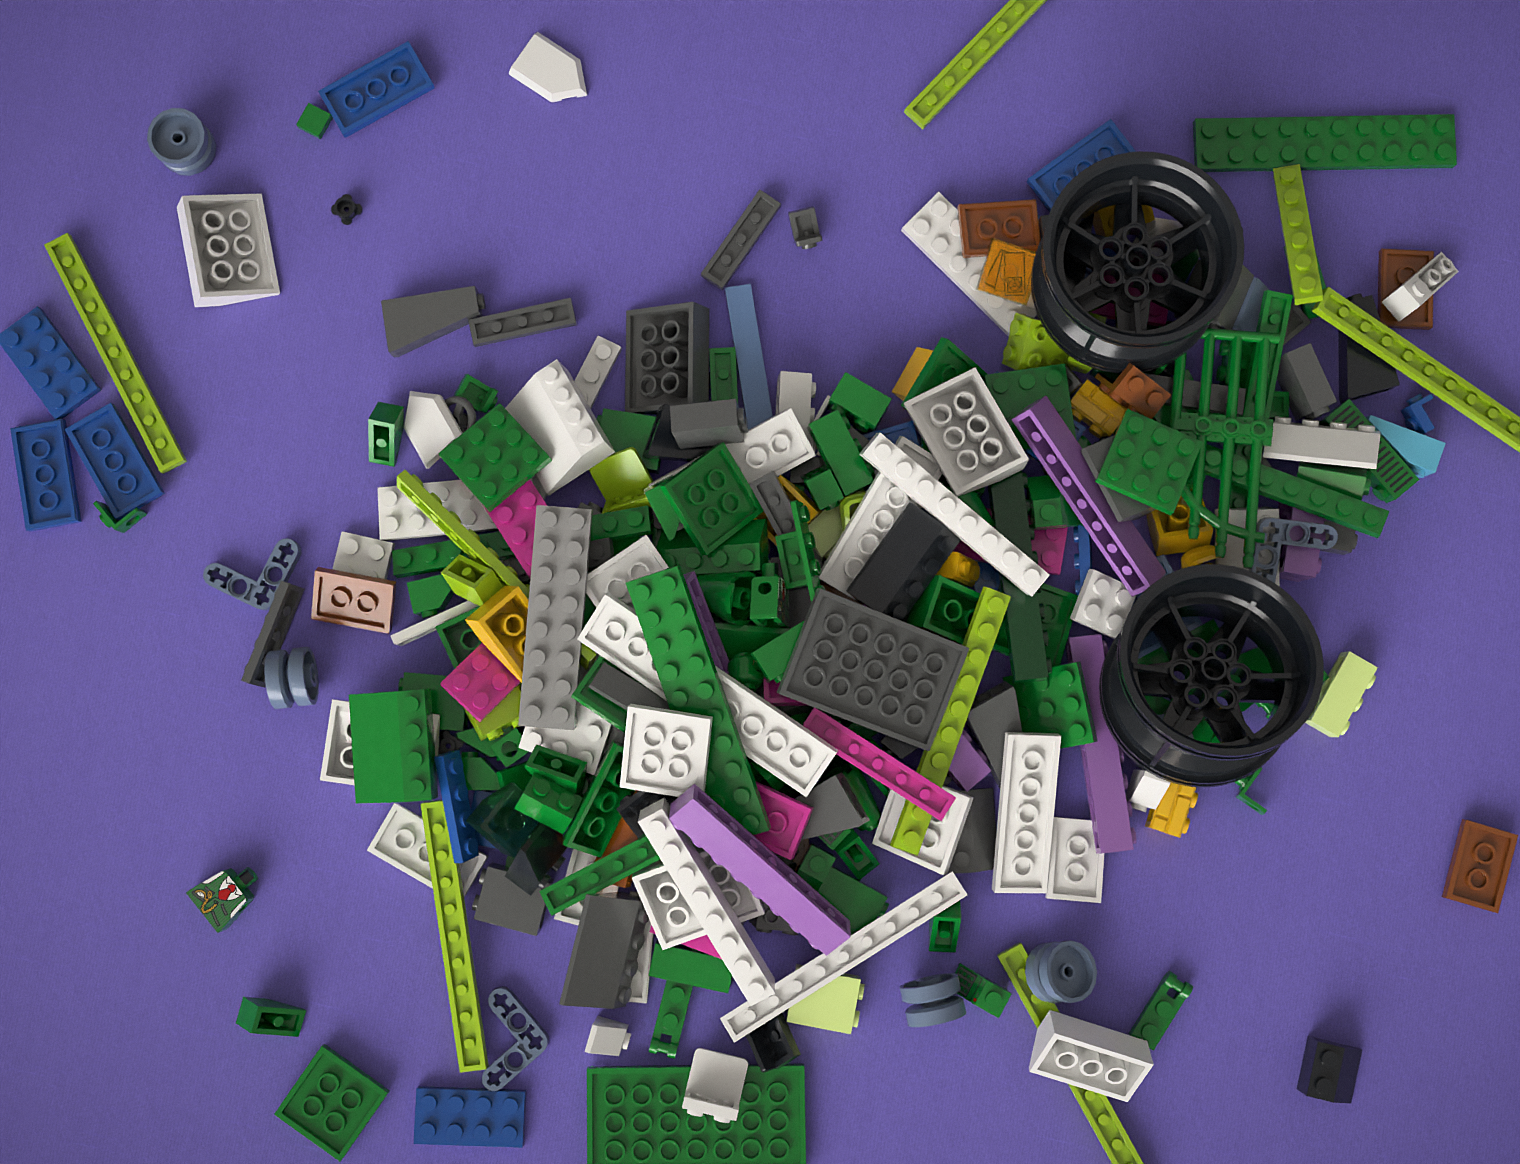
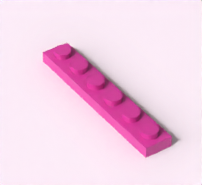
M814 707L805 720L803 726L838 749L836 753L838 756L938 820H943L955 801V796Z

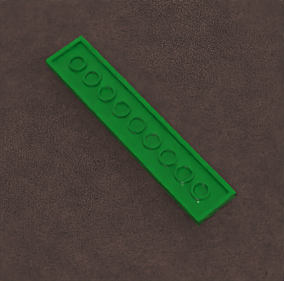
M1454 114L1195 118L1193 121L1194 165L1204 172L1273 171V168L1300 164L1301 171L1453 168L1457 165Z
M680 564L626 582L670 710L713 717L705 793L752 835L769 831L771 825Z

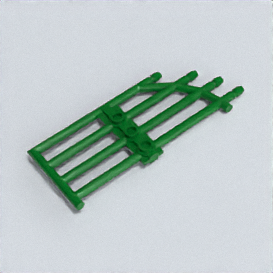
M1207 328L1201 339H1204L1198 413L1182 412L1187 352L1175 360L1169 427L1203 442L1194 462L1192 491L1185 484L1181 494L1190 508L1188 535L1191 540L1198 539L1200 531L1198 526L1200 525L1201 518L1217 529L1216 558L1225 557L1227 534L1244 539L1243 568L1252 569L1255 542L1264 544L1265 533L1256 532L1262 448L1263 446L1271 447L1273 436V419H1265L1270 344H1279L1280 333ZM1215 340L1232 341L1226 416L1209 414ZM1243 342L1259 343L1254 418L1237 416ZM1207 441L1224 443L1218 516L1202 505ZM1235 444L1251 445L1245 528L1228 523Z

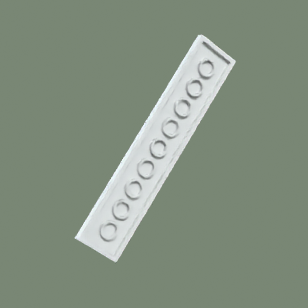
M609 592L606 593L577 639L666 700L636 611ZM715 666L746 756L807 797L838 752V749Z

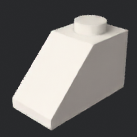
M1134 769L1126 792V801L1132 802V808L1146 812L1147 808L1156 810L1170 782L1158 778L1145 770Z
M597 1016L592 1024L585 1052L619 1056L621 1050H627L631 1038V1033H627L629 1025Z

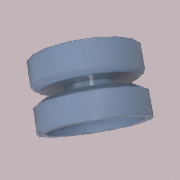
M171 108L162 111L152 120L148 128L147 141L150 150L169 170L179 175L191 176L200 173L211 164L215 157L216 142L213 134L194 113L186 109Z
M310 647L293 648L290 654L286 650L269 651L265 659L264 674L267 694L273 708H291L294 702L298 706L315 705L319 694V678L316 660Z
M1070 940L1047 942L1036 946L1026 960L1025 975L1030 990L1041 1001L1049 1003H1074L1084 1000L1091 994L1096 984L1097 969L1090 951L1081 943Z
M945 973L909 981L900 986L902 1001L913 1004L905 1011L908 1026H932L953 1021L966 1015L963 998L953 996L961 990L958 974Z

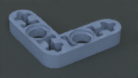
M1272 517L1262 518L1257 522L1256 532L1265 533L1263 528L1268 527L1269 522H1271V526L1275 528V533L1269 534L1268 541L1274 542V546L1255 542L1254 564L1249 571L1261 575L1262 572L1256 571V567L1265 570L1270 569L1269 574L1263 572V577L1275 583L1281 544L1329 549L1336 544L1338 534L1332 526L1326 524ZM1299 525L1303 529V536L1301 539L1293 541L1289 536L1290 529ZM1324 529L1325 533L1329 534V540L1325 539L1323 544L1322 540L1310 537V532L1322 534ZM1265 533L1264 541H1267V533ZM1264 549H1268L1272 554V559L1267 564H1261L1258 560V554Z
M286 538L278 541L257 581L218 563H212L204 569L203 579L209 586L261 610H269L281 580L288 582L301 556V547L292 539ZM290 544H292L291 550H293L294 553L292 554V556L287 555L283 561L289 563L288 566L286 567L283 564L275 562L277 558L279 560H283L285 556V552L282 551L283 547H289ZM275 567H279L283 573L282 578L277 582H273L269 577L270 571ZM220 569L219 573L230 579L227 583L219 579L214 581L215 577L211 575L212 572H218ZM243 579L247 583V589L244 593L237 594L234 591V584L236 581ZM264 583L275 586V591L269 589L267 597L270 598L269 602H263L260 605L261 599L258 598L259 594H265L269 588L263 586Z
M504 986L498 987L491 992L488 1003L492 1011L518 1041L484 1071L482 1083L490 1091H498L536 1059L549 1043V1036L544 1028L512 990ZM497 993L500 996L503 994L507 995L508 998L505 1002L509 1007L513 1003L517 1006L510 1011L507 1017L504 1015V1012L507 1011L505 1005H497L495 1003L497 1000L495 994ZM522 1013L526 1018L525 1026L521 1028L515 1027L511 1021L513 1014ZM531 1024L534 1028L530 1032L534 1037L539 1035L542 1037L540 1042L542 1047L538 1045L531 1046L532 1037L528 1033L525 1037L521 1035ZM519 1052L523 1057L522 1065L512 1066L508 1061L509 1054ZM502 1061L506 1071L499 1078L501 1083L497 1081L491 1083L489 1081L491 1077L490 1071L494 1074L503 1067L499 1064Z

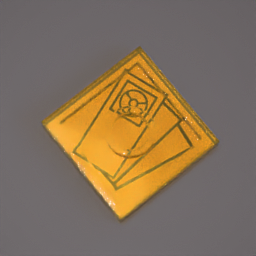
M993 238L976 290L1027 306L1031 294V271L1036 252Z

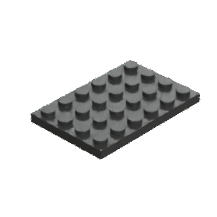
M817 588L777 693L930 751L969 648Z

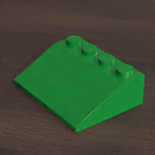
M431 688L350 694L349 709L356 804L426 801L437 798L438 786L434 758L435 741Z

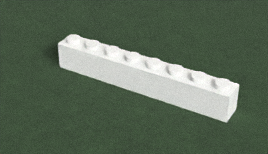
M876 433L860 452V456L934 518L944 524L959 539L1025 594L1033 596L1050 576L882 433Z
M664 797L640 810L638 823L750 1006L775 994V978L688 835L682 830H677L669 820L670 805Z

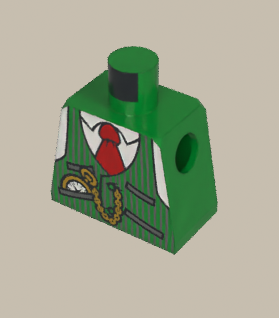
M764 563L762 564V577L752 578L750 620L760 627L789 629V596L785 582L778 576V564Z
M249 867L238 875L230 868L187 891L186 894L215 931L219 933L227 930L255 898L248 887L258 880V877Z

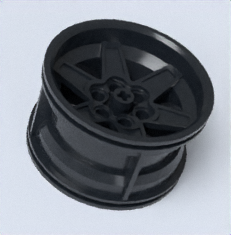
M1127 152L1102 159L1090 165L1075 176L1055 200L1033 260L1031 271L1032 299L1038 319L1041 321L1045 331L1055 344L1070 357L1101 371L1122 373L1126 366L1131 363L1140 371L1146 372L1175 361L1191 349L1202 337L1212 320L1226 305L1238 284L1244 260V238L1236 209L1222 187L1211 176L1192 163L1178 157L1157 152ZM1114 205L1112 236L1104 237L1093 234L1078 226L1091 214ZM1141 205H1147L1167 213L1183 227L1150 237L1147 232ZM1127 235H1135L1139 242L1131 243L1127 239ZM1151 248H1160L1164 255H1154ZM1103 249H1112L1115 252L1116 256H1106L1103 252ZM1196 249H1198L1202 267L1200 290L1186 284L1171 269L1173 265ZM1064 254L1093 271L1071 290L1064 272ZM1112 275L1117 282L1109 284L1104 280L1103 276ZM1152 275H1161L1164 278V282H1155ZM1132 287L1138 289L1141 296L1134 297L1130 295L1128 289ZM1151 302L1181 316L1168 325L1147 330ZM1109 303H1113L1117 328L1100 322L1089 313Z
M1204 564L1183 568L1157 580L1140 595L1132 606L1120 633L1114 639L1102 664L1099 678V700L1102 714L1112 737L1119 747L1137 765L1156 777L1189 787H1217L1231 784L1246 778L1261 768L1277 752L1279 747L1291 738L1307 721L1318 702L1324 677L1322 649L1315 628L1301 606L1285 590L1269 579L1249 570L1229 565ZM1203 616L1222 621L1224 624L1206 643L1203 639L1195 637L1186 628L1182 617ZM1152 631L1170 662L1149 665L1138 664V655L1142 642ZM1247 637L1266 656L1273 673L1254 671L1245 664L1237 662ZM1192 649L1196 651L1199 657L1190 656L1187 650ZM1215 651L1223 652L1226 659L1219 658ZM1173 671L1183 673L1185 679H1178ZM1230 675L1238 676L1241 683H1235ZM1144 695L1170 699L1171 702L1163 719L1152 710ZM1188 695L1196 696L1200 704L1192 703ZM1217 697H1223L1227 701L1228 706L1221 705L1217 701ZM1239 702L1274 703L1271 715L1265 726L1256 733H1253L1244 720ZM1201 720H1206L1220 743L1203 742L1188 736Z

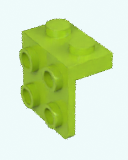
M1015 312L1014 319L1010 325L1008 342L1003 351L1002 364L1015 370L1064 364L1066 353L1049 337L1041 321Z
M629 447L613 453L589 469L590 474L606 500L602 513L647 505L651 507L644 489L649 487L648 484L654 481L635 448Z

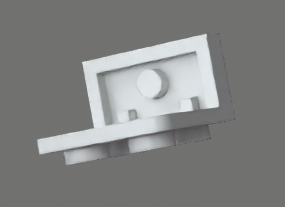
M697 1048L694 1053L682 1108L687 1109V1113L701 1117L703 1113L713 1115L714 1120L723 1123H730V1120L736 1121L748 1061L742 1057Z

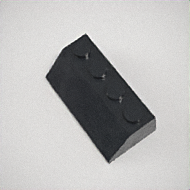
M909 502L846 592L862 605L864 604L868 608L903 621L958 545L960 539L944 524Z

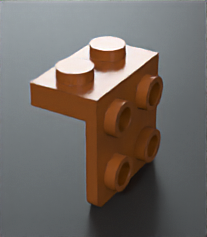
M1131 363L1126 366L1113 384L1100 374L1095 376L1101 382L1098 386L1101 390L1126 409L1141 415L1143 414L1150 419L1155 416L1171 396L1170 393Z

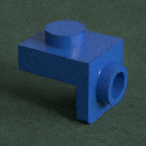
M1420 393L1406 401L1409 406L1400 411L1405 418L1407 429L1425 434L1435 428L1422 407V404L1434 398L1432 393L1425 397Z

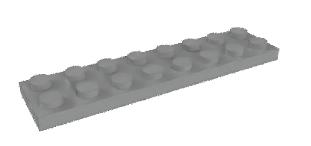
M537 505L518 726L575 730L577 701L571 696L579 684L582 642L577 638L583 630L592 509Z

